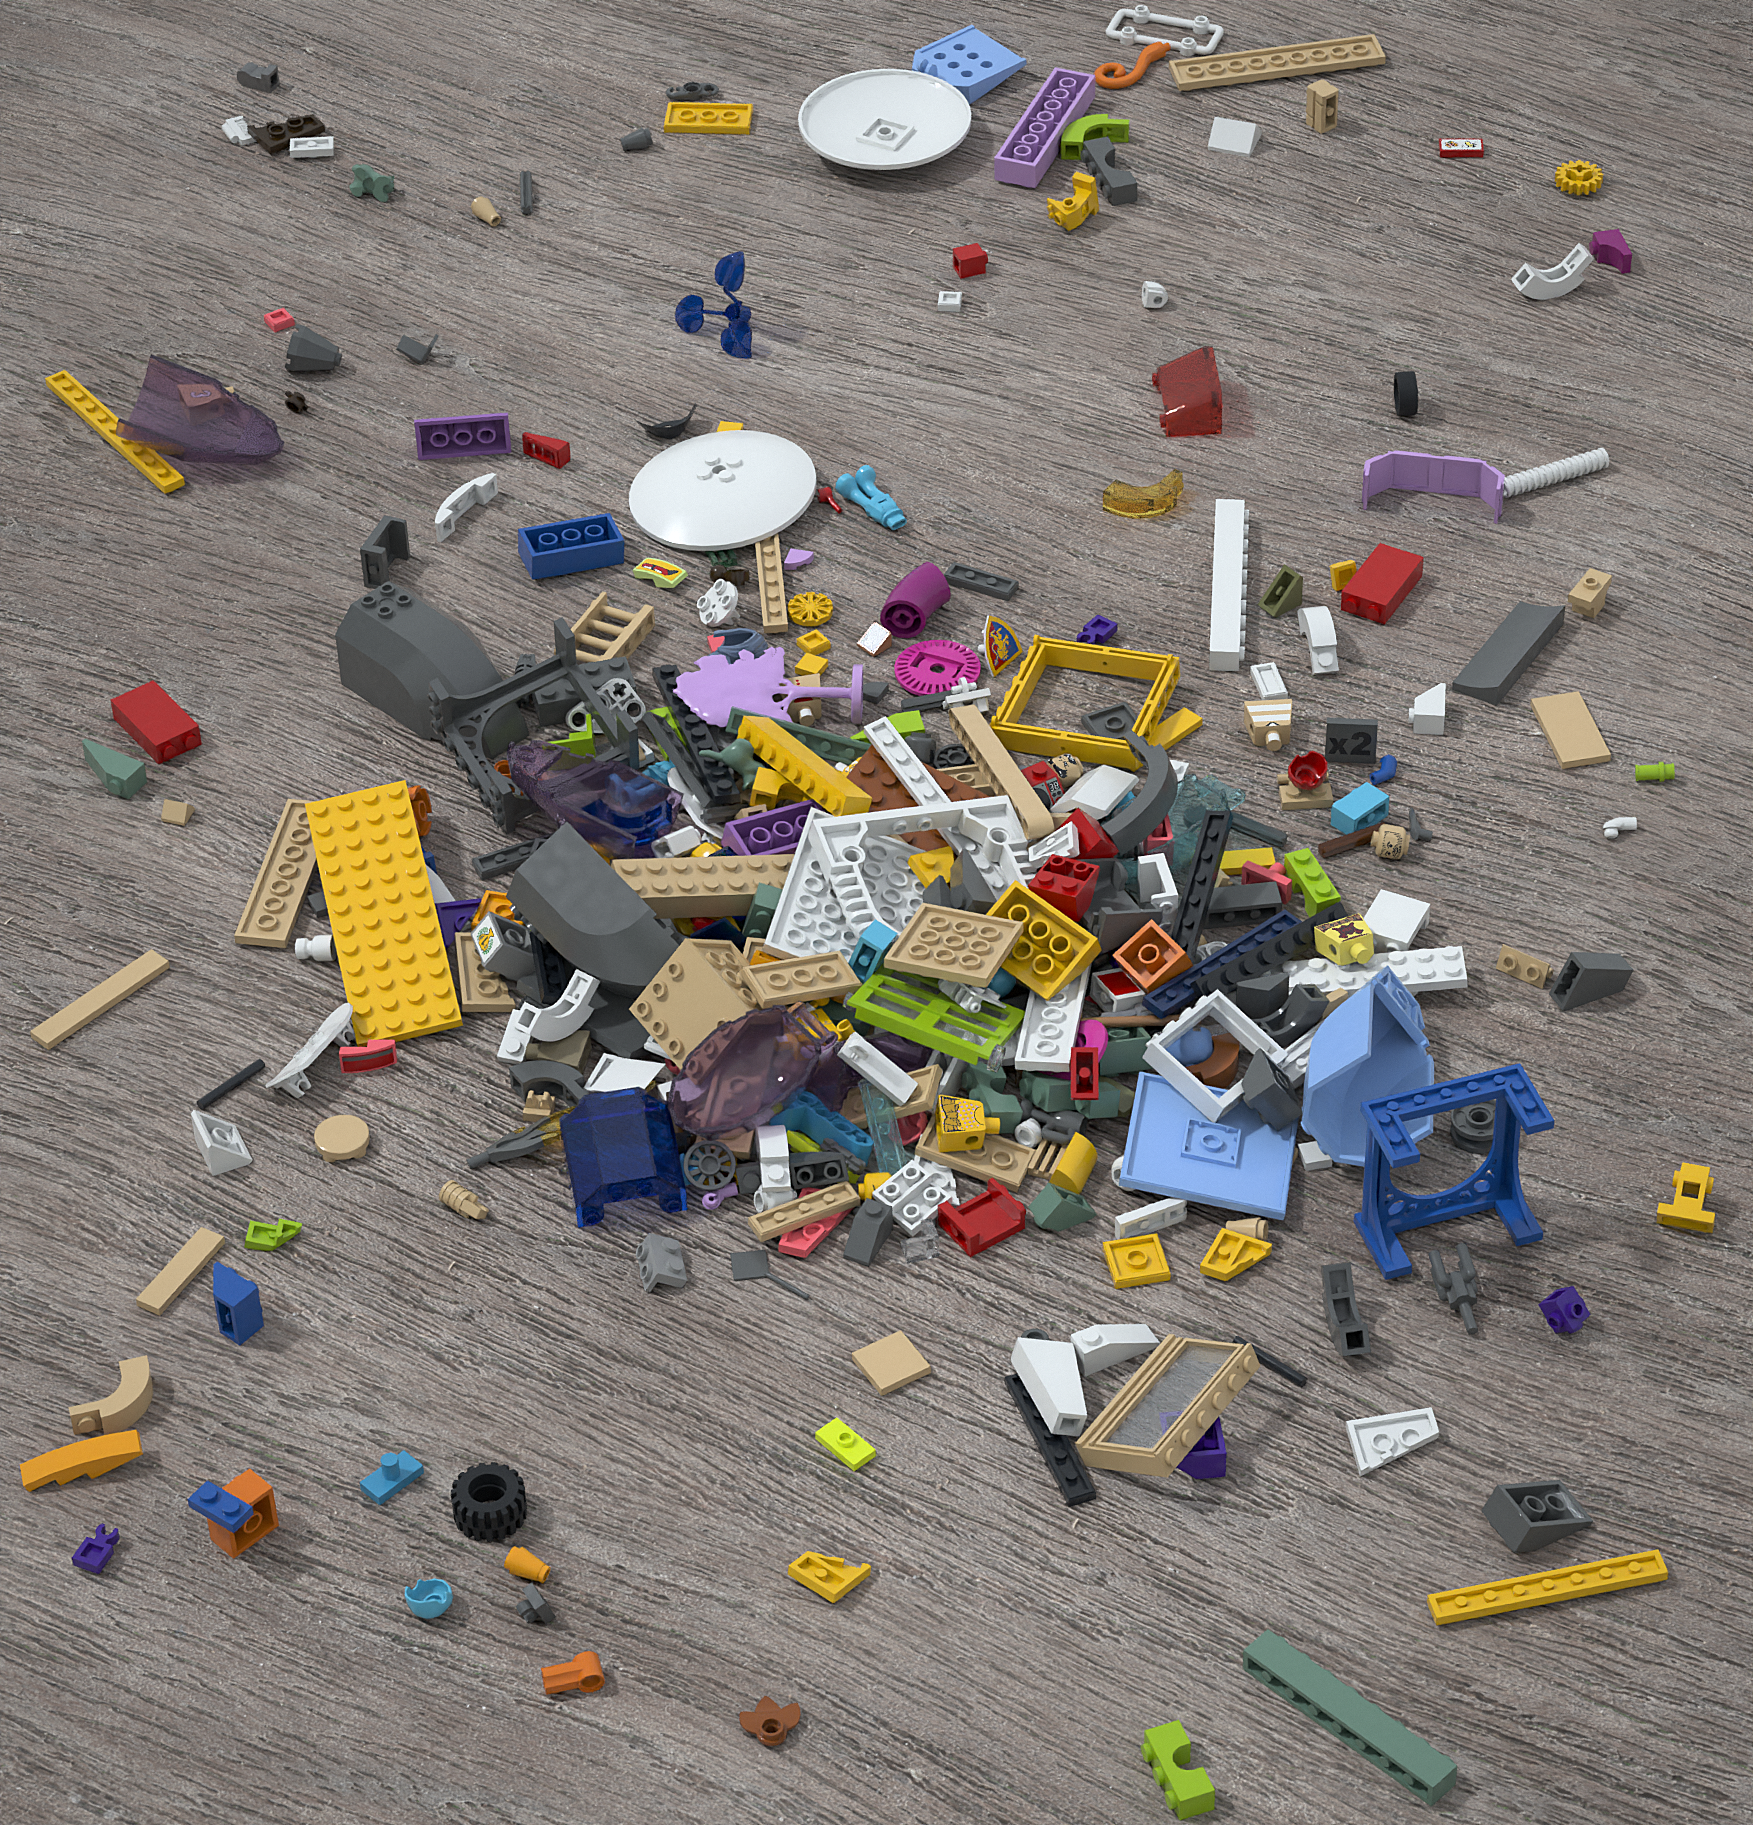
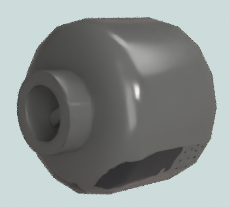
M911 732V736L904 738V741L921 762L925 764H932L934 762L936 741L931 738V734Z

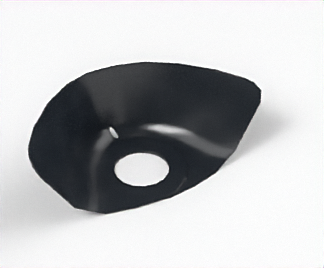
M695 403L688 416L681 420L667 421L654 426L635 421L643 429L657 437L673 439L685 430L697 404Z

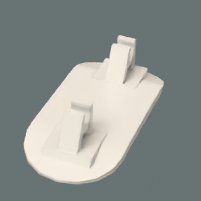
M671 768L667 774L668 783L672 789L667 798L668 801L674 803L672 807L678 810L685 807L696 825L705 830L701 845L708 842L722 847L721 841L726 822L705 824L704 819L701 820L700 818L705 808H703L677 768Z
M345 1003L331 1013L318 1031L310 1037L309 1042L293 1056V1059L274 1079L268 1082L265 1087L268 1088L272 1085L276 1089L283 1087L296 1098L305 1094L303 1091L311 1087L303 1069L307 1068L331 1041H334L340 1047H346L350 1044L348 1041L355 1039L354 1030L349 1023L353 1006L350 1003Z

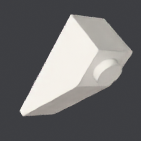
M1146 1324L1094 1325L1071 1334V1343L1074 1344L1078 1369L1084 1377L1155 1349L1160 1345V1342Z

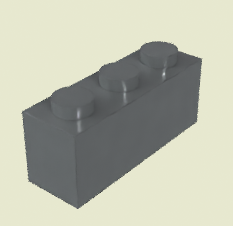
M1276 881L1214 888L1203 930L1262 924L1282 911V901Z

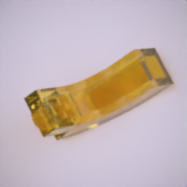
M1174 469L1159 483L1147 487L1132 486L1116 479L1103 491V510L1120 517L1133 519L1151 518L1165 514L1177 506V496L1181 494L1184 487L1182 482L1183 472Z

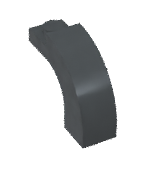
M1296 984L1289 998L1280 1009L1265 1018L1251 1020L1283 1048L1298 1040L1314 1026L1322 1016L1330 1000L1315 984Z
M1351 1262L1320 1265L1324 1291L1322 1293L1324 1311L1335 1349L1341 1356L1370 1353L1368 1324L1362 1321L1358 1312Z

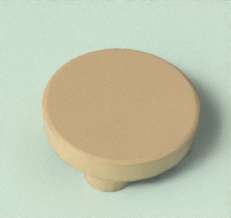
M336 1115L327 1118L318 1125L314 1133V1140L318 1152L323 1156V1160L335 1162L337 1160L362 1158L365 1156L370 1135L368 1126L362 1119L353 1115Z

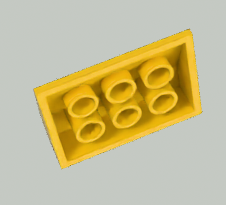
M1016 880L986 914L988 916L1023 922V933L1000 967L1046 1001H1049L1084 972L1102 951L1098 938Z

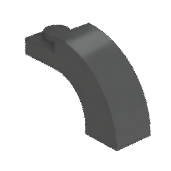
M545 1060L528 1061L509 1067L511 1088L524 1102H526L529 1091H534V1095H544V1092H548L550 1096L564 1101L581 1120L591 1115V1096L584 1088V1076L576 1069L563 1063Z

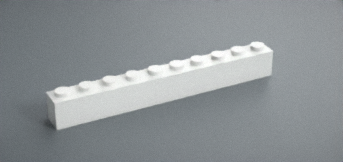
M1216 499L1209 670L1239 671V661H1244L1245 631L1240 630H1245L1246 600H1241L1246 599L1249 510L1244 509L1245 500Z

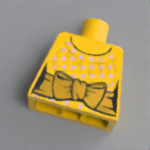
M938 1095L934 1115L939 1152L980 1149L983 1146L985 1134H999L1000 1119L984 1117L983 1104L980 1101Z

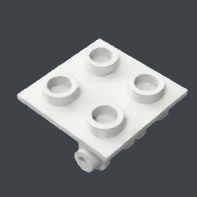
M944 979L938 981L939 989L969 1013H977L981 1008L980 1003L982 1000L1006 1008L998 1000L1000 995L989 988L984 989L959 982H948Z

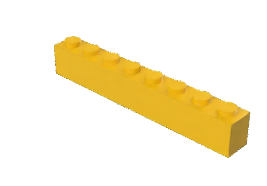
M743 716L738 729L737 739L743 738L748 740L753 746L755 754L832 815L838 817L868 813L872 797L769 717Z

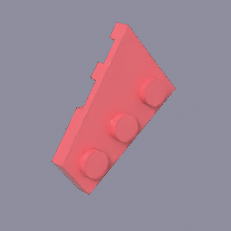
M802 1188L798 1198L817 1192L820 1189ZM855 1207L784 1233L779 1242V1252L806 1258Z

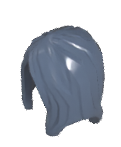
M747 628L716 630L713 633V638L724 636L723 643L720 647H717L715 652L707 656L722 654L726 656L729 664H734L736 660L740 659L738 653L743 649L753 653L754 659H757L764 655V650L769 649L764 637L755 630Z

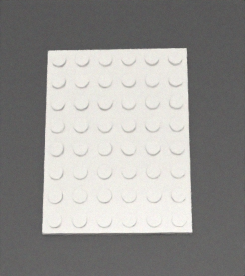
M811 807L762 948L763 952L787 960L841 951L847 962H849L858 940L847 925V920L842 913V908L837 901L832 884L826 883L808 838L812 820L835 816ZM888 836L866 838L862 848L866 855L861 872L862 878L874 907L883 921L897 931L903 932L923 903V891L926 889L909 867L907 861L911 855L927 851ZM897 972L890 976L920 988L921 982ZM884 983L880 987L916 1001L917 996Z

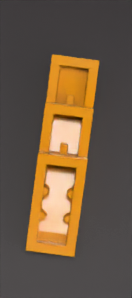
M137 1430L107 1434L79 1441L20 1464L23 1486L28 1492H31L53 1480H56L61 1486L84 1474L94 1479L142 1455L140 1434Z

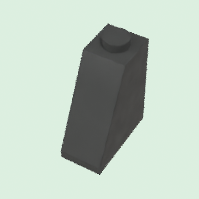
M1571 952L1549 995L1562 1011H1567L1623 991L1634 970L1621 954Z

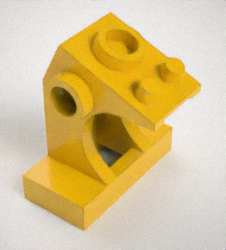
M1075 172L1072 176L1074 197L1066 198L1062 202L1047 198L1048 218H1053L1059 226L1062 225L1066 230L1070 231L1081 225L1089 214L1096 215L1099 211L1095 177Z
M1682 1162L1681 1170H1675L1672 1187L1676 1188L1673 1205L1659 1203L1657 1223L1713 1234L1715 1213L1702 1211L1704 1199L1707 1194L1712 1193L1714 1177H1709L1710 1167ZM1682 1194H1695L1698 1195V1199L1682 1196Z

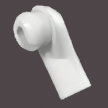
M1618 817L1605 822L1603 825V830H1605L1604 836L1612 839L1618 836V830H1636L1637 819L1636 817Z

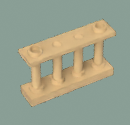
M602 591L571 628L575 635L576 660L588 663L624 656L628 659L655 627L654 607L645 604L636 614L608 606L607 593ZM606 615L629 622V624L621 628L601 622V620ZM594 629L617 636L618 638L615 641L609 642L589 636V634ZM581 644L605 650L606 652L604 655L597 656L577 650V648Z

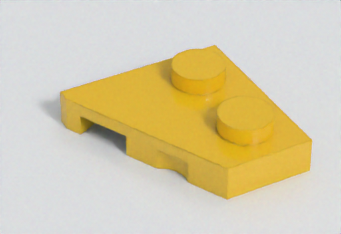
M1221 1228L1200 1264V1273L1228 1281L1269 1256L1272 1252V1244Z

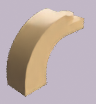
M147 1355L118 1361L122 1377L118 1389L107 1398L68 1407L74 1435L103 1429L104 1435L118 1433L133 1425L143 1416L153 1396V1383Z

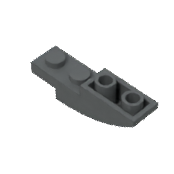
M789 1153L790 1184L794 1186V1190L849 1181L844 1153ZM760 1161L736 1165L735 1170L740 1193L747 1194L758 1191L760 1185H762Z

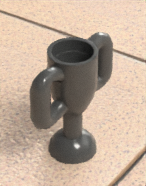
M1025 1098L1022 1100L1020 1107L1023 1114L1020 1124L1030 1118L1045 1123L1046 1125L1041 1129L1042 1138L1045 1140L1069 1145L1075 1132L1082 1136L1085 1135L1089 1118L1078 1111L1063 1110L1046 1113L1035 1110L1030 1100Z

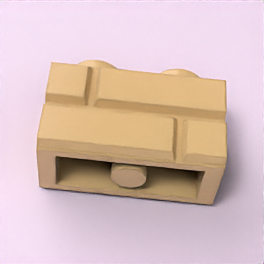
M1324 79L1308 85L1306 91V124L1319 133H1325L1337 126L1339 89L1330 85Z

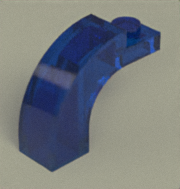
M600 798L579 809V828L594 840L616 847H638L650 844L658 840V831L672 824V805L667 800L635 814L617 812Z

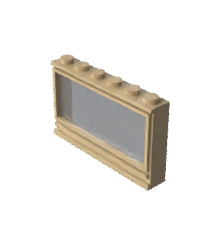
M1168 1334L1075 1443L1084 1465L1168 1478L1259 1369L1260 1364L1251 1343H1247L1244 1346V1344L1192 1338L1183 1339L1182 1337L1176 1338L1175 1334Z

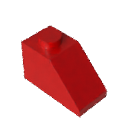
M1071 1047V1100H1099L1098 1047Z

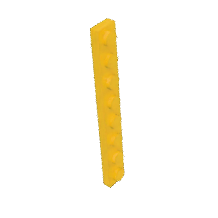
M1657 1549L1427 1595V1604L1437 1626L1664 1581L1668 1579V1570Z

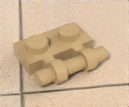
M1288 771L1287 774H1277V784H1287L1279 786L1282 810L1332 807L1333 795L1330 783H1322L1314 790H1303L1296 788L1288 778ZM1327 771V776H1326V779H1325L1324 782L1329 781V773H1328V771Z

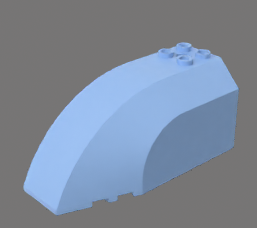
M1388 965L1338 1006L1321 1024L1311 1042L1304 1079L1301 1125L1308 1135L1312 1134L1317 1140L1322 1153L1328 1154L1334 1162L1364 1167L1367 1122L1360 1111L1361 1102L1434 1084V1060L1430 1054L1427 1055L1425 1048L1430 1045L1427 1037L1421 1031L1425 1028L1420 1005ZM1433 1115L1403 1122L1414 1144L1433 1133Z

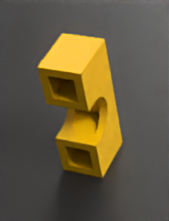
M758 767L749 806L766 804L767 810L771 811L775 809L776 804L781 800L789 799L800 803L812 799L778 771Z

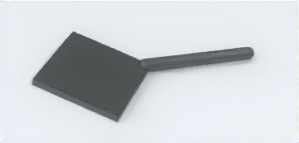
M766 1250L730 1253L734 1281L769 1278L802 1298L809 1299V1294L769 1272Z

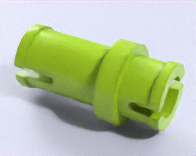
M1658 762L1656 765H1635L1636 781L1659 780V782H1664L1665 779L1674 780V763L1664 764V762Z

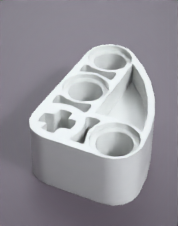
M613 678L596 690L616 722V714L623 710L627 711L630 703L635 702L639 707L638 714L631 717L634 723L642 719L646 712L644 703L624 679ZM614 684L623 685L621 695L613 694L615 690ZM583 701L573 707L566 715L568 727L581 732L587 731L586 714H591ZM580 712L584 716V723L576 727L572 723V717L575 713ZM591 715L594 733H604Z

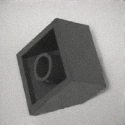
M1259 1048L1255 1052L1241 1083L1245 1092L1243 1099L1251 1110L1254 1108L1257 1110L1265 1124L1271 1123L1277 1130H1280L1302 1114V1105L1290 1077Z

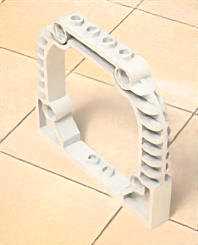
M1008 795L812 820L808 835L809 841L826 883L832 884L837 901L842 908V913L847 920L849 929L854 933V937L859 940L860 936L875 919L898 933L894 943L902 933L883 921L874 907L862 878L861 872L866 857L862 848L866 838L958 826L962 835L975 840L983 846L982 854L986 859L999 863L1009 886L1016 880L1028 888V884L1037 874V869L1029 862V852L1026 849L1028 840L1024 836L1023 829Z

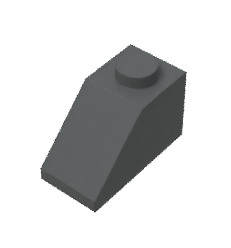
M869 1198L865 1200L854 1217L843 1254L844 1259L870 1266L893 1230L892 1206Z

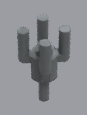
M1460 1243L1456 1246L1460 1259L1458 1261L1460 1271H1453L1449 1274L1445 1271L1439 1251H1430L1428 1254L1432 1265L1430 1272L1439 1299L1448 1301L1451 1310L1461 1312L1468 1334L1477 1333L1478 1327L1471 1307L1477 1303L1476 1293L1478 1292V1287L1475 1281L1476 1271L1467 1244Z

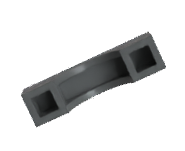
M1103 137L1083 141L1081 160L1083 164L1087 165L1090 175L1095 177L1096 184L1103 190L1104 197L1108 198L1112 206L1136 202L1138 183L1130 171L1113 169L1115 167V147L1110 139Z

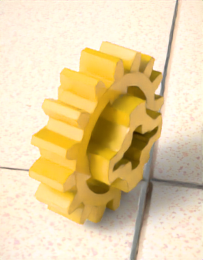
M1570 160L1569 164L1562 163L1561 167H1557L1555 182L1557 187H1561V191L1568 190V194L1574 192V194L1580 196L1584 192L1586 195H1589V191L1595 193L1597 188H1601L1603 173L1602 169L1597 168L1596 164L1589 165V161L1584 163L1578 160L1574 163Z

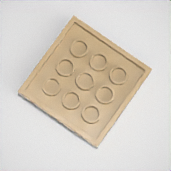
M922 903L885 956L884 968L894 969L898 972L919 974L923 977L944 979L948 982H959L974 987L987 988L1023 933V922Z

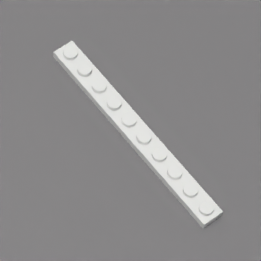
M886 716L864 726L866 737L919 806L951 802ZM958 826L937 829L957 856H959L962 849H967L998 901L1009 888V884L998 862L986 859L982 854L983 846L975 840L962 835Z

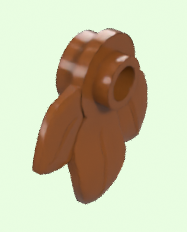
M764 1696L760 1700L755 1712L743 1711L739 1714L742 1728L749 1733L755 1734L757 1739L767 1746L781 1744L787 1737V1731L798 1725L801 1716L798 1703L789 1704L781 1709L768 1696Z

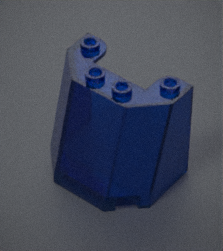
M641 1087L584 1095L578 1101L579 1105L570 1114L565 1113L559 1119L563 1161L578 1228L593 1226L601 1222L604 1218V1204L658 1195L659 1205L663 1211L678 1212L688 1210L686 1187L668 1101L662 1098L656 1099L648 1095L647 1090Z

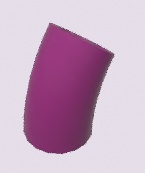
M927 561L907 574L890 592L882 607L880 622L884 628L891 632V635L898 638L917 636L923 631L930 616L942 605L950 601V588L939 568Z

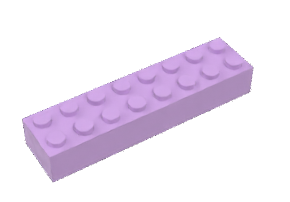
M1054 68L995 156V180L1008 184L1022 185L1027 188L1037 187L1061 150L1063 131L1069 124L1082 118L1094 100L1095 75Z

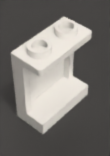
M1164 853L1138 857L1137 891L1139 902L1151 901V903H1156L1163 911V919L1159 927L1167 935H1172L1178 913V893Z
M1381 889L1363 918L1373 934L1374 953L1408 951L1419 929L1425 930L1429 924L1430 904Z

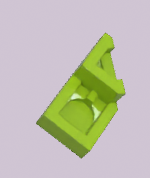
M279 1218L278 1225L276 1226L250 1220L244 1248L273 1251L300 1233L302 1223Z

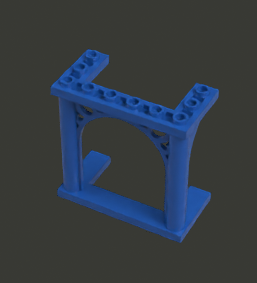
M1520 1063L1361 1102L1360 1111L1367 1122L1362 1212L1354 1214L1353 1222L1385 1280L1412 1273V1264L1395 1233L1495 1208L1516 1246L1543 1240V1231L1524 1200L1519 1176L1518 1152L1521 1126L1525 1133L1530 1135L1554 1129V1119ZM1496 1099L1492 1147L1486 1160L1474 1174L1448 1190L1430 1195L1408 1194L1400 1191L1392 1184L1390 1165L1394 1169L1420 1162V1152L1405 1128L1404 1121Z

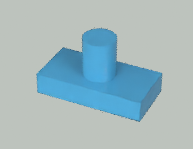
M404 1450L398 1455L386 1453L380 1459L381 1467L359 1482L360 1489L378 1505H381L424 1474L423 1465Z

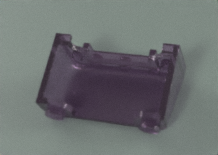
M889 1031L862 1037L905 1073L925 1068L933 1049ZM847 1040L836 1043L810 1072L808 1079L809 1088L830 1112L842 1110L844 1099L847 1098L848 1089L871 1084V1082L837 1055Z

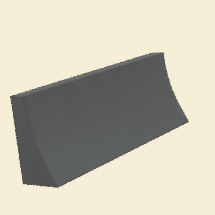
M1520 601L1452 682V690L1497 706L1563 626L1565 605L1538 606Z
M562 956L568 986L576 969ZM536 970L518 979L516 989L545 1008L551 1007L548 1004L541 1003ZM598 986L588 1004L594 1010L579 1030L590 1031L591 1038L625 1059L635 1060L653 1053L644 1049V1044L651 1035L629 1010L635 1001L616 995Z

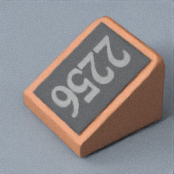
M875 622L857 642V646L875 657L892 646L891 632Z

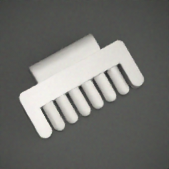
M243 116L226 119V123L222 125V130L232 143L239 142L241 145L257 142L248 134V125L243 120Z

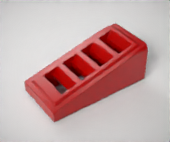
M527 432L522 434L524 454L559 469L571 460L569 442Z

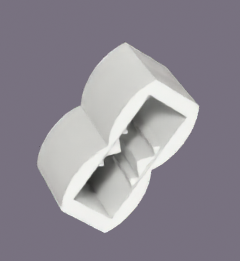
M687 826L653 841L651 848L656 858H681L692 853L700 846L702 838L697 829H694L693 826Z

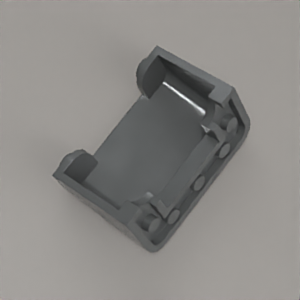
M1117 858L1078 860L1100 866L1090 907L1079 922H1075L1098 938L1102 949L1098 955L1106 954L1124 945L1151 919L1159 926L1163 919V911L1156 903H1147L1143 910L1138 907L1124 890L1128 873Z

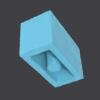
M1366 782L1332 805L1331 825L1344 834L1375 825L1388 816L1390 796Z
M876 919L860 936L848 962L862 984L884 963V958L891 949L898 934Z

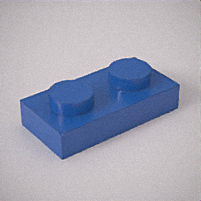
M208 1480L187 1499L191 1509L232 1533H235L254 1514L251 1505Z

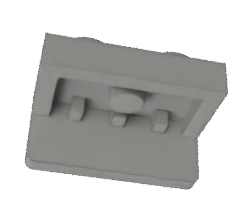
M649 1233L636 1250V1258L639 1262L640 1278L643 1282L644 1291L651 1292L657 1282L683 1288L687 1282L679 1240Z

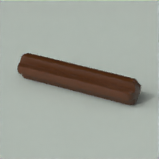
M1381 822L1320 843L1318 845V853L1322 858H1327L1370 843L1373 831L1378 832L1380 826L1385 823Z

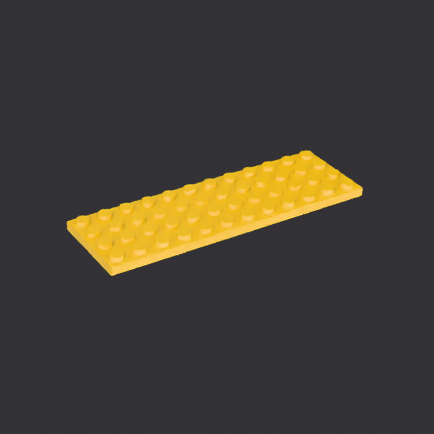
M406 780L306 803L305 808L347 1001L353 1006L351 1019L357 1047H367L368 1040H395V1042L463 1026Z

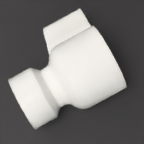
M317 935L311 941L307 938H297L295 942L297 959H308L312 956L316 961H334L337 956V950L333 935Z

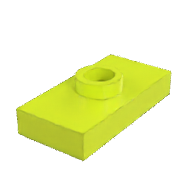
M835 1418L815 1432V1439L853 1471H856L876 1457V1449L838 1418Z

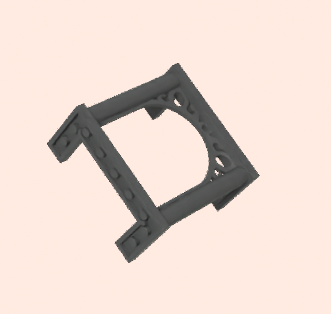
M563 617L553 621L555 656L492 687L473 694L453 695L447 693L438 678L428 682L430 693H427V696L431 703L429 711L433 718L430 723L434 732L441 734L444 747L448 753L452 752L454 754L457 767L461 772H466L470 787L473 790L477 789L482 805L485 809L489 808L491 810L495 825L498 828L502 827L506 835L515 831V822L606 778L610 774L626 767L631 773L640 769L638 727L626 710L616 714L617 722L576 663L575 635ZM566 677L614 748L555 778L541 782L516 781L496 771L487 761L482 749V736L489 720L505 706ZM481 718V722L477 724L475 721ZM462 728H472L477 733L472 737H465L459 731ZM471 743L475 744L476 748L473 750H471V746L469 745ZM509 786L515 789V793L512 792ZM526 789L529 791L521 796V790Z

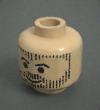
M1383 824L1378 832L1373 831L1371 846L1375 847L1377 856L1398 860L1402 855H1407L1410 835L1406 834L1405 828Z

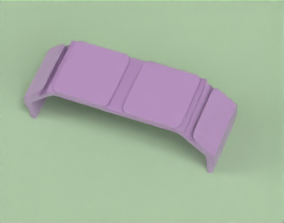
M1397 450L1388 451L1385 455H1378L1365 461L1362 489L1363 510L1367 509L1369 497L1389 488L1480 497L1495 509L1494 523L1497 524L1498 517H1501L1505 475L1495 467H1490L1486 464V461L1481 459L1432 456L1426 453Z

